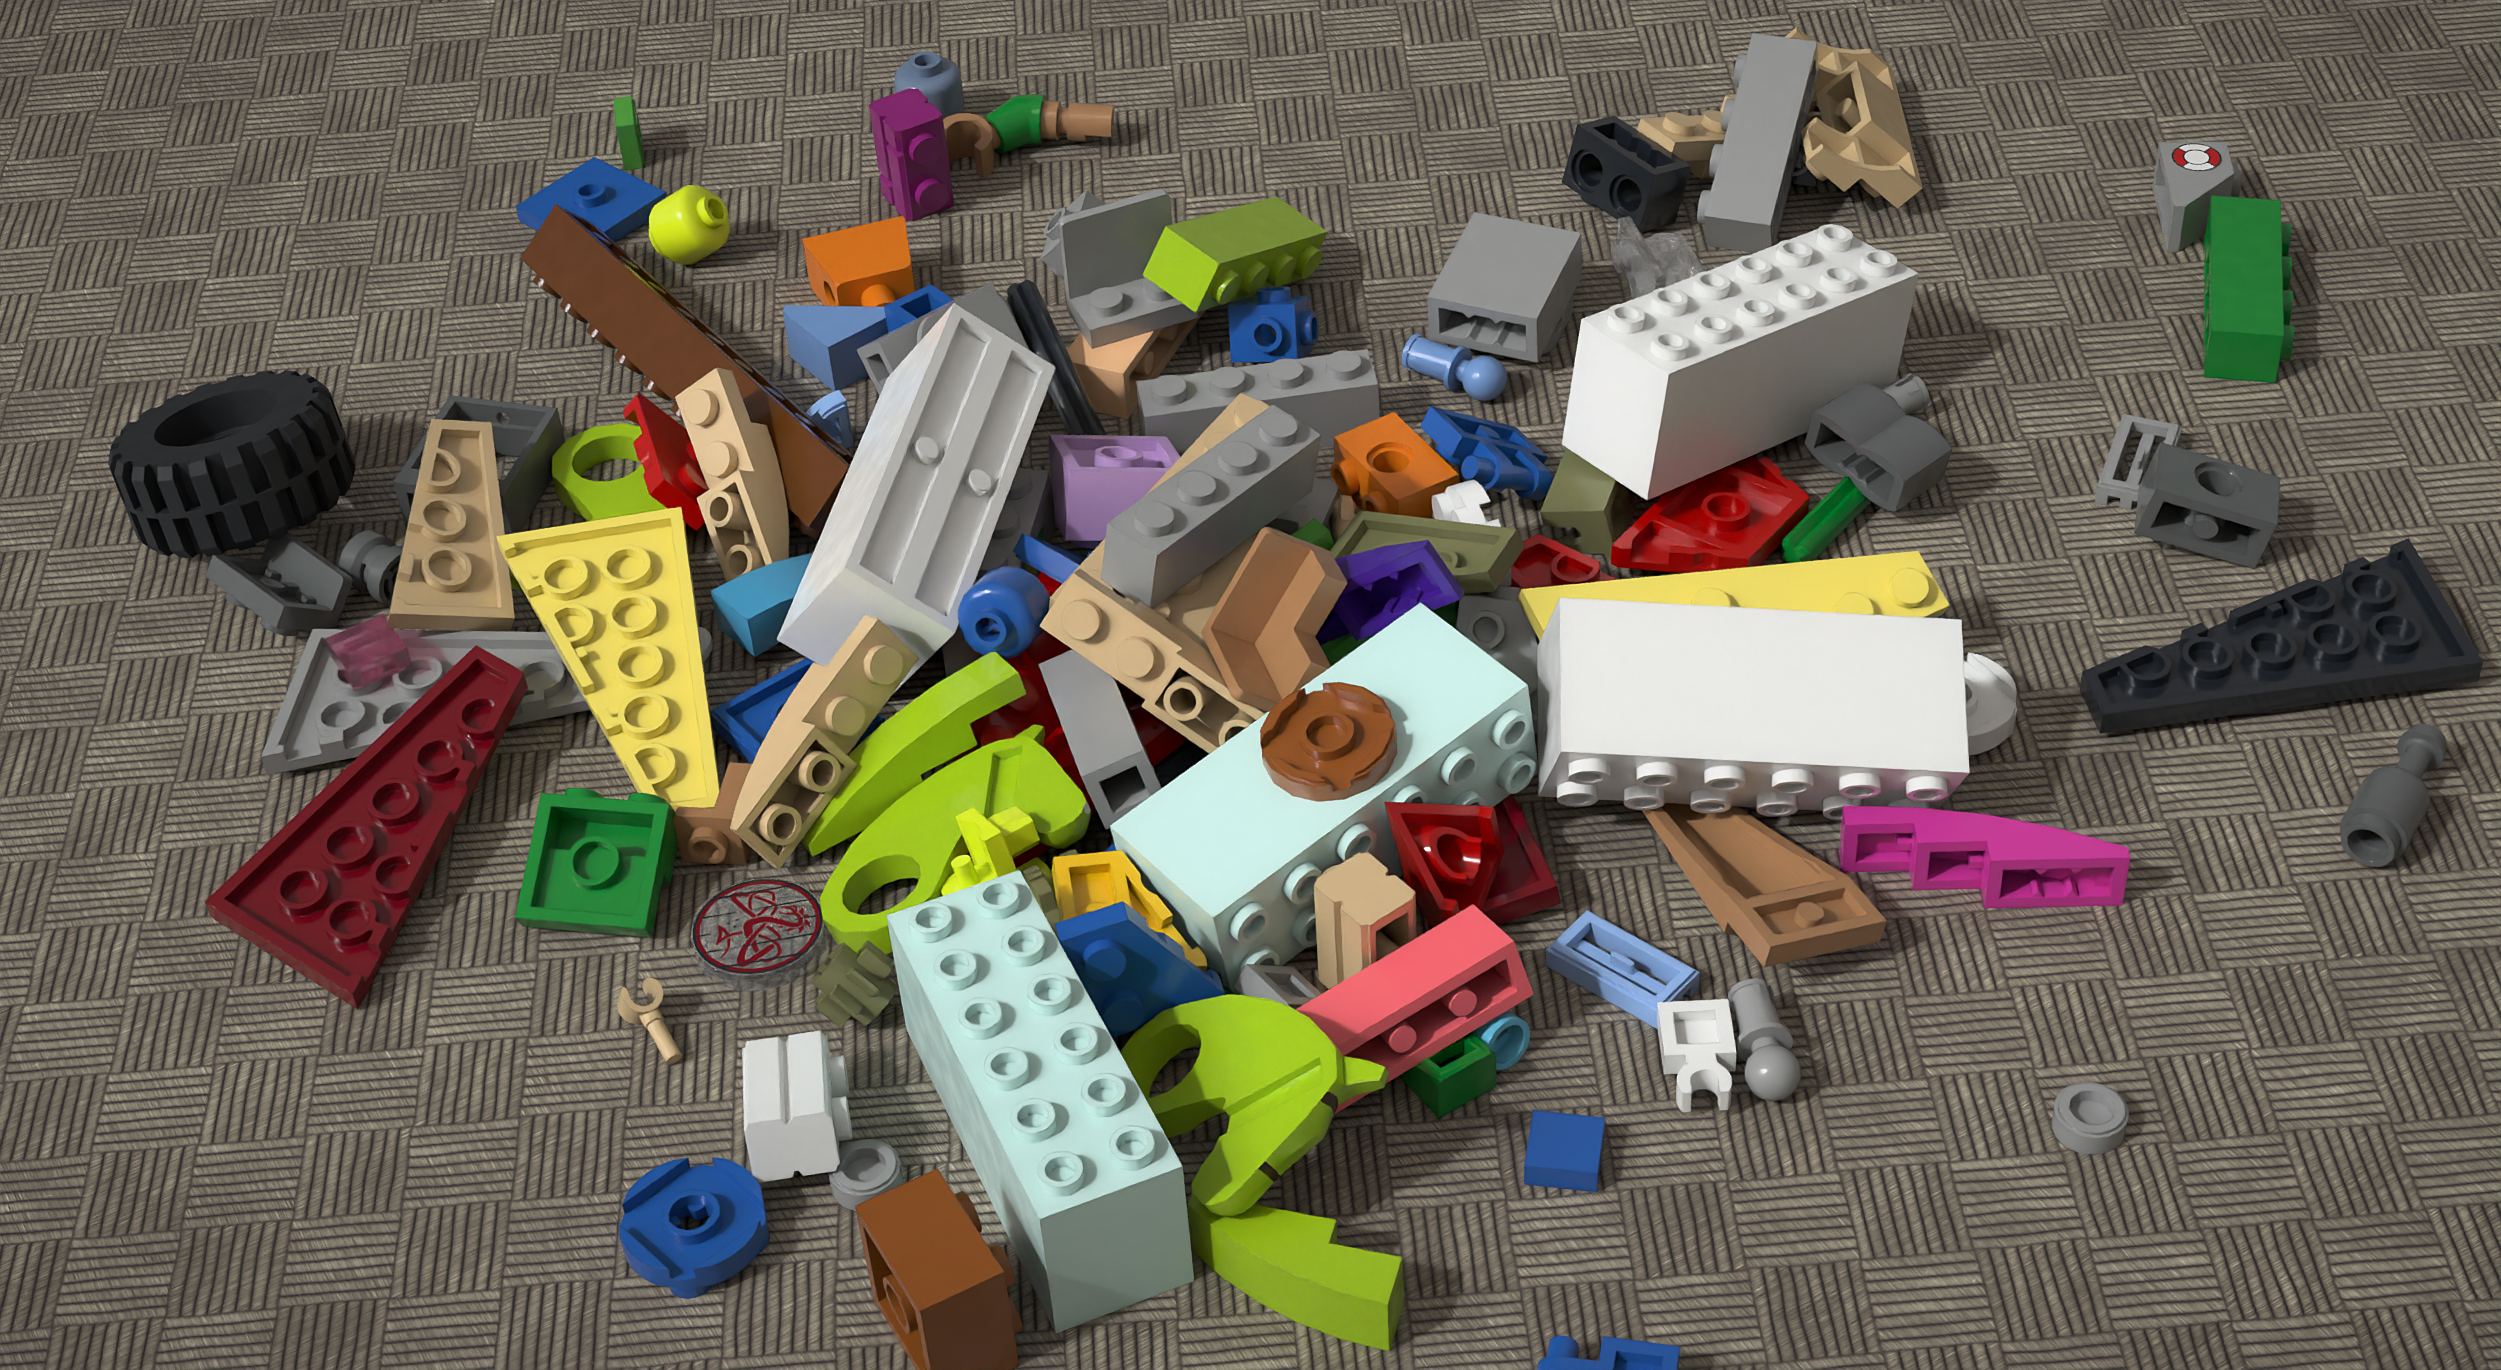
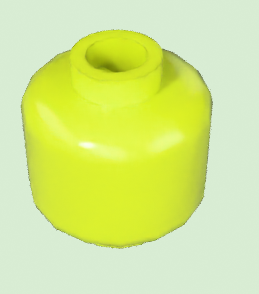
M687 185L669 195L652 208L649 216V238L653 247L664 258L681 265L695 264L717 251L727 242L730 234L729 214L725 203L710 190L699 185Z

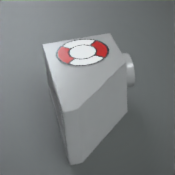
M2159 142L2152 189L2167 253L2180 252L2205 235L2211 195L2239 196L2241 168L2239 164H2232L2227 142Z

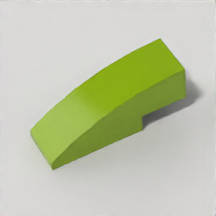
M1193 1193L1191 1194L1188 1202L1192 1250L1222 1278L1257 1302L1297 1323L1342 1340L1390 1352L1404 1306L1402 1257L1338 1245L1337 1221L1335 1219L1255 1204L1245 1212L1234 1216L1216 1215L1211 1213Z

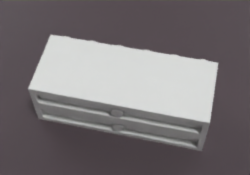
M1828 224L1581 319L1562 445L1645 500H1649L1806 433L1809 429L1812 414L1858 383H1869L1882 390L1896 381L1919 273L1898 262L1893 254L1877 250L1854 237L1849 229L1839 225Z
M954 303L887 378L777 640L810 660L827 666L864 615L878 618L919 658L897 689L904 684L956 632L959 624L958 607L963 595L975 582L1056 367Z
M1560 597L1537 646L1538 796L1557 797V802L1562 805L1579 807L1592 805L1598 799L1624 801V805L1628 808L1650 810L1662 807L1664 803L1690 804L1692 810L1700 813L1724 812L1729 810L1731 806L1757 807L1759 814L1772 817L1791 815L1796 813L1797 810L1823 811V815L1826 818L1842 820L1843 806L1939 809L1970 773L1961 619Z

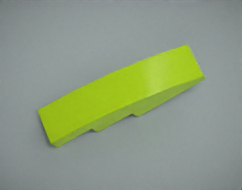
M990 652L938 682L882 723L848 754L857 764L802 838L800 841L812 856H815L865 830L894 802L923 782L921 774L977 746V741L969 723L1027 694L1019 673L997 652Z

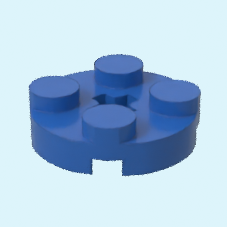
M712 1157L714 1166L698 1165L690 1167L688 1158L672 1160L646 1173L629 1189L622 1204L625 1214L621 1225L619 1224V1236L625 1257L638 1275L655 1285L669 1287L671 1292L679 1298H696L705 1294L712 1285L725 1281L739 1273L758 1253L767 1247L770 1233L762 1189L756 1178L747 1169L731 1160ZM687 1216L696 1221L709 1216L703 1226L692 1230H683L680 1223Z

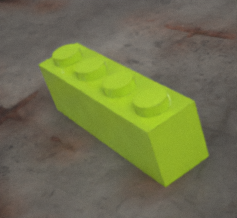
M1276 196L1165 226L1143 272V276L1196 313L1247 296H1253L1259 288L1282 286L1308 278L1320 264L1323 252L1319 249L1328 231Z

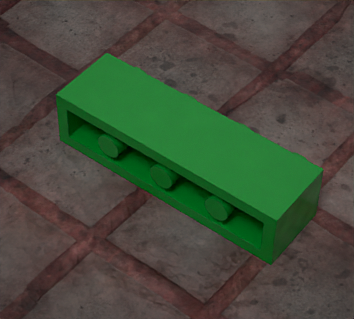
M2211 195L2204 237L2203 377L2276 383L2279 361L2291 359L2294 339V325H2289L2293 305V291L2289 290L2292 257L2288 256L2291 223H2281V200Z

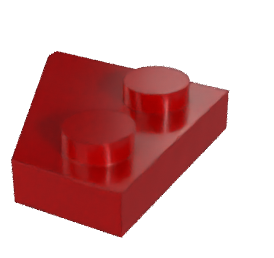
M638 392L624 407L623 414L625 419L638 424L641 428L642 434L633 442L637 458L644 467L645 473L643 477L649 495L667 509L681 507L684 521L697 531L705 521L696 498L708 491L709 487L705 482L687 429Z

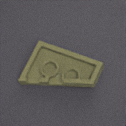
M1359 510L1330 552L1334 559L1389 545L1429 540L1463 589L1464 594L1495 591L1523 551L1524 545L1518 530L1514 528Z

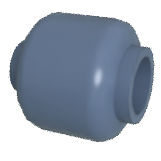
M920 52L913 55L910 60L903 63L895 72V93L909 88H918L928 98V103H932L943 114V119L954 114L963 113L964 94L961 72L953 61L940 57L934 52Z

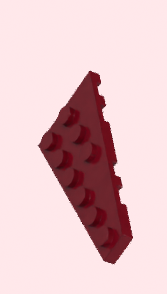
M477 645L473 647L205 901L211 918L358 1010L528 689L524 672Z

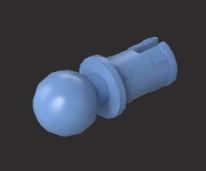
M1420 334L1412 335L1405 344L1401 357L1402 366L1410 371L1414 370L1443 381L1444 387L1448 390L1456 391L1463 385L1467 395L1475 400L1490 401L1499 397L1506 388V369L1500 361L1491 356H1479L1472 359L1471 350L1467 347L1459 346L1453 349L1426 339Z

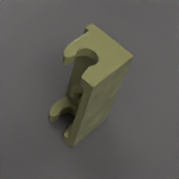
M1566 448L1540 514L1544 526L1556 528L1571 526L1581 533V536L1576 538L1570 536L1561 537L1558 543L1582 554H1604L1605 558H1611L1612 544L1628 530L1640 496Z

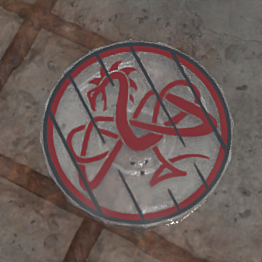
M759 878L727 886L709 898L693 919L690 939L701 972L711 980L712 974L714 977L724 980L725 987L737 991H768L792 983L806 973L805 965L810 963L815 956L818 962L826 950L828 928L823 921L821 905L817 896L804 886L780 878Z

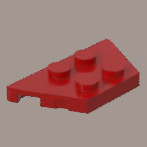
M1753 456L1747 457L1666 492L1612 544L1611 565L1618 568L1677 573L1760 566L1782 543V539L1808 514L1810 496L1794 481L1784 478L1780 473V468L1768 457L1758 459V461Z

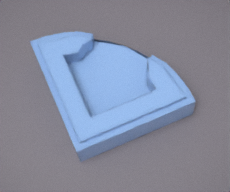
M840 390L824 396L807 410L806 414L843 447L847 449L854 446L847 400Z

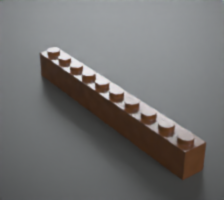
M555 204L520 258L537 274L533 282L550 295L559 299L563 298L559 306L569 315L583 323L588 324L589 322L590 325L586 330L588 334L609 348H617L618 350L614 358L633 372L640 375L644 373L646 377L642 384L659 397L667 401L673 400L675 403L671 411L682 420L683 418L675 397L715 368L731 370L750 421L767 425L783 479L788 512L792 511L795 514L791 523L804 534L818 541L854 456L592 222Z

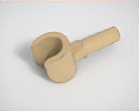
M645 978L642 987L651 1003L647 1006L635 1004L630 999L628 990L622 987L617 999L618 1013L629 1023L644 1025L645 1029L650 1032L668 1065L678 1062L682 1058V1054L668 1031L664 1018L658 1009L663 999L662 985L656 979Z

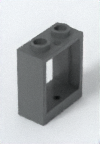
M450 395L435 419L491 422L495 454L518 457L505 479H498L505 535L521 532L553 479L552 456L565 442L558 408ZM502 413H505L510 419L503 417ZM428 430L393 481L406 528Z

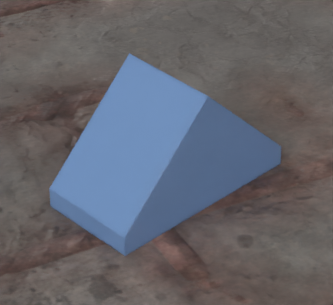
M785 305L783 309L790 357L833 391L842 390L869 376L856 349L888 334L884 307Z

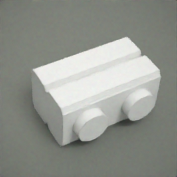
M821 1030L789 1035L786 1042H782L779 1037L746 1041L745 1047L742 1048L744 1133L752 1175L760 1183L792 1178L794 1171H799L803 1176L836 1171L837 1166L840 1164L839 1141L852 1139L847 1098L850 1097L844 1055L831 1057L827 1035L825 1036Z

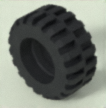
M287 370L280 374H275L273 371H262L252 376L244 377L242 374L228 377L226 381L215 384L210 382L195 387L196 390L187 394L175 395L165 400V404L157 408L151 407L139 415V420L129 422L121 429L120 436L115 437L111 445L108 460L110 471L137 538L159 554L165 556L175 554L179 558H194L197 554H205L207 557L213 556V554L223 555L225 551L237 548L241 551L255 547L258 542L270 538L275 540L285 536L289 530L297 526L304 527L316 520L317 514L322 511H329L338 504L339 496H345L350 489L356 470V462L329 389L306 373L300 375L296 371Z

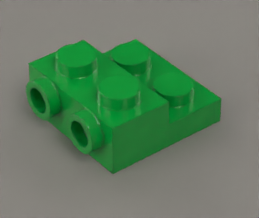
M568 788L565 790L564 795L541 793L515 919L522 927L652 938L662 883H671L678 847L673 822L675 811L670 803L659 796L647 793H632L628 796V800L604 798L600 793L584 788Z

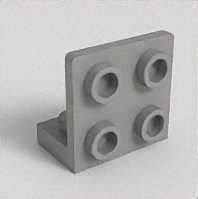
M1157 189L1065 215L1058 220L1067 311L1092 349L1199 318L1198 312L1195 313L1143 276V272L1165 226L1172 225L1170 196L1165 189Z

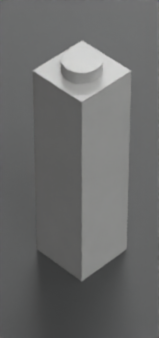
M1072 649L1038 665L1081 778L1105 829H1109L1110 825L1162 789L1117 680Z

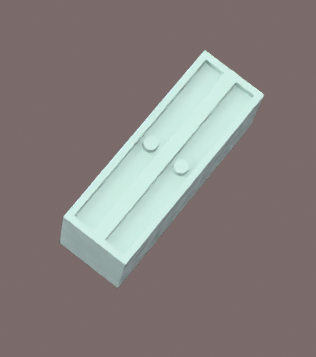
M1421 602L1301 688H1305L1306 694L1313 691L1323 690L1322 683L1343 682L1365 687L1385 701L1396 725L1398 753L1389 772L1369 790L1344 800L1316 802L1294 797L1274 784L1263 765L1260 744V729L1269 713L1267 712L1110 825L1116 851L1122 850L1141 874L1143 886L1148 891L1157 894L1173 914L1171 923L1191 949L1199 947L1206 956L1207 966L1220 973L1223 985L1238 995L1242 994L1234 986L1246 964L1283 966L1306 947H1312L1317 944L1314 884L1316 878L1321 876L1325 870L1343 863L1359 852H1369L1388 868L1389 876L1396 875L1399 878L1403 875L1384 802L1494 807L1508 795L1524 789L1531 779L1538 774V759L1528 684Z
M1020 870L886 915L906 1030L1055 1333L1193 1282L1194 1273L1183 1166Z

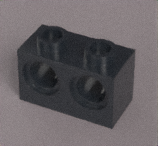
M1611 116L1577 124L1562 183L1581 195V199L1588 205L1598 207L1617 219L1619 225L1625 230L1633 233H1647L1649 230L1675 224L1692 165L1618 117Z

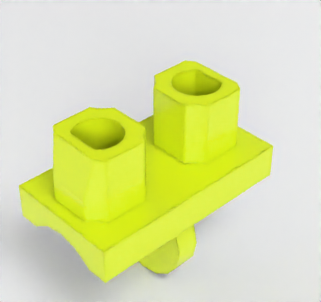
M1014 806L989 818H985L975 808L971 807L955 816L971 858L968 855H960L952 860L951 865L954 874L943 883L941 889L942 896L1018 870L1021 872L1025 868L1037 865L1046 876L1056 898L1052 873L1043 861L1036 857L1018 868L1015 867L1013 858L1038 845L1040 840L1033 820L1018 806Z

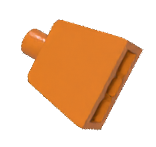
M904 216L802 239L809 284L825 306L884 307L915 292Z

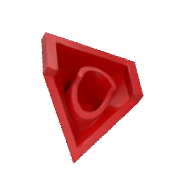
M1384 802L1405 884L1415 891L1416 905L1432 928L1473 904L1482 911L1504 855L1495 808L1476 805Z

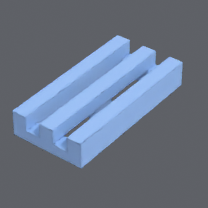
M1588 910L1546 949V966L1656 1029H1658L1657 1002L1683 1001L1684 994L1691 997L1699 989V971ZM1585 937L1586 939L1610 951L1611 955L1595 947L1594 945L1586 942L1582 938ZM1634 965L1664 981L1667 985L1665 986L1634 968Z

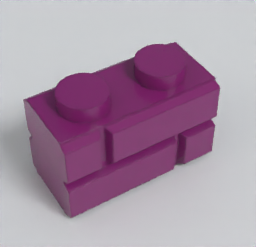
M909 88L872 101L869 109L878 169L881 172L879 177L882 195L892 206H896L897 212L904 216L906 221H916L951 208L954 204L943 114L932 103H928V98L918 88Z

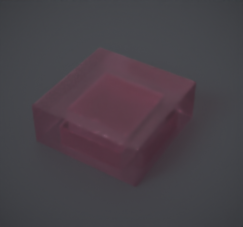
M384 614L325 638L332 659L354 691L412 667L406 645L394 628H386L387 618Z

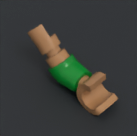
M1025 94L1010 98L983 118L971 113H958L943 119L949 167L959 158L974 157L976 173L984 179L992 173L995 167L994 152L1004 154L1031 144L1042 145L1045 139L1059 140L1060 134H1067L1068 141L1087 142L1089 136L1111 137L1115 105L1070 102L1068 108H1062L1060 101H1047L1046 95Z

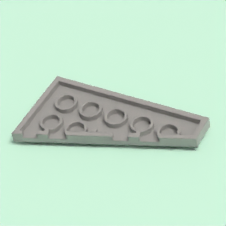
M312 629L262 752L261 759L266 774L270 775L358 757L476 645L518 668L525 674L528 689L508 726L590 710L547 632Z

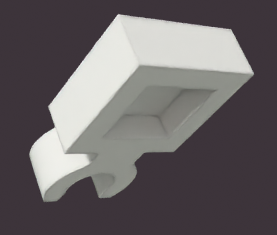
M1729 1000L1657 1002V1027L1664 1074H1678L1676 1103L1682 1112H1691V1093L1699 1089H1707L1716 1094L1719 1110H1728L1731 1104L1732 1077L1729 1071H1735L1736 1046Z

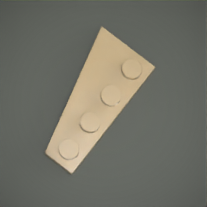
M431 419L386 628L511 631L515 614L509 565L500 551L496 536L505 535L491 422Z

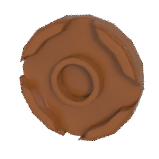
M1343 682L1322 683L1323 690L1306 694L1305 688L1288 694L1270 710L1260 729V744L1263 765L1274 784L1294 797L1316 802L1344 800L1369 790L1389 772L1398 753L1396 725L1385 701L1365 687Z

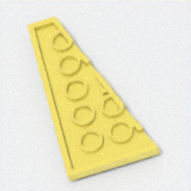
M676 507L496 536L503 557L637 792L652 794L665 799L670 803L675 812L678 807L714 808L720 791V781L682 508Z
M1919 551L1521 589L1517 597L1539 640L1542 638L1560 597L1937 618L1943 615L1950 606Z

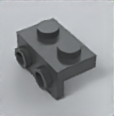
M289 532L287 535L275 540L268 539L261 560L213 554L205 577L226 591L225 599L241 608L252 610L262 618L260 624L264 628L283 636H295L297 630L311 632L312 629H335L353 582L351 576Z

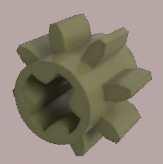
M869 940L862 945L858 952L854 951L845 942H842L823 961L811 979V983L822 991L815 1000L818 1003L815 1008L839 1028H842L851 1016L863 1026L868 1025L885 1008L897 990L898 986L886 977L893 969V966H891L893 960Z

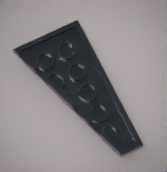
M2408 538L2391 545L2389 555L2373 562H2369L2366 558L2361 557L2344 564L2341 575L2324 582L2309 578L2231 610L2228 621L2209 629L2202 623L2181 631L2179 641L2160 649L2145 645L2082 671L2080 692L2101 734L2478 682L2483 661Z

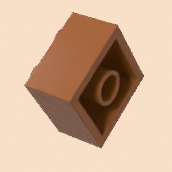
M937 1168L855 1206L873 1299L916 1370H1013L1019 1367L1015 1334L1022 1332L1023 1326L1018 1310L1007 1291L1008 1287L1015 1284V1275L1001 1245L998 1242H994L987 1246L980 1235L982 1226L978 1213L965 1191L954 1194Z

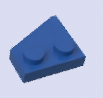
M1124 901L1055 923L1059 942L1112 1038L1140 1029L1164 1010L1189 1002L1225 995L1220 977L1215 971L1210 968L1208 971L1203 972L1185 958L1181 945L1165 933L1156 932L1149 928L1146 918Z

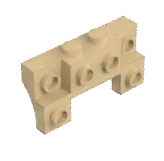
M1797 27L1785 36L1787 38L1816 41L1805 35ZM1817 42L1819 74L1814 92L1817 95L1822 121L1815 117L1801 129L1805 154L1803 155L1804 163L1810 172L1821 181H1825L1828 178L1844 192L1859 181L1871 196L1877 198L1882 195L1898 209L1923 189L1892 67L1871 49L1852 50L1835 48Z

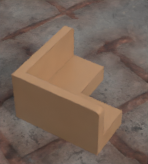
M1264 527L1259 532L1201 631L1228 690L1236 701L1269 712L1288 694L1298 691L1331 667L1315 636L1348 582L1329 550L1270 527Z

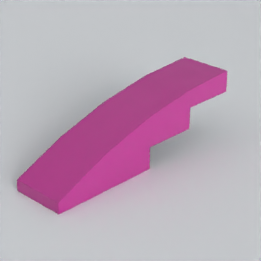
M1843 806L1839 844L1841 872L1909 871L1912 890L1981 889L1985 909L2123 905L2130 863L2128 847L2056 827L1987 814L1919 807Z

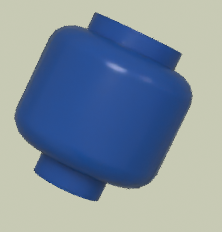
M1003 566L989 570L963 595L958 607V626L964 640L974 651L984 656L990 652H997L1004 660L1021 655L1045 631L1040 627V624L1049 612L1050 598L1045 586L1033 574L1022 568Z

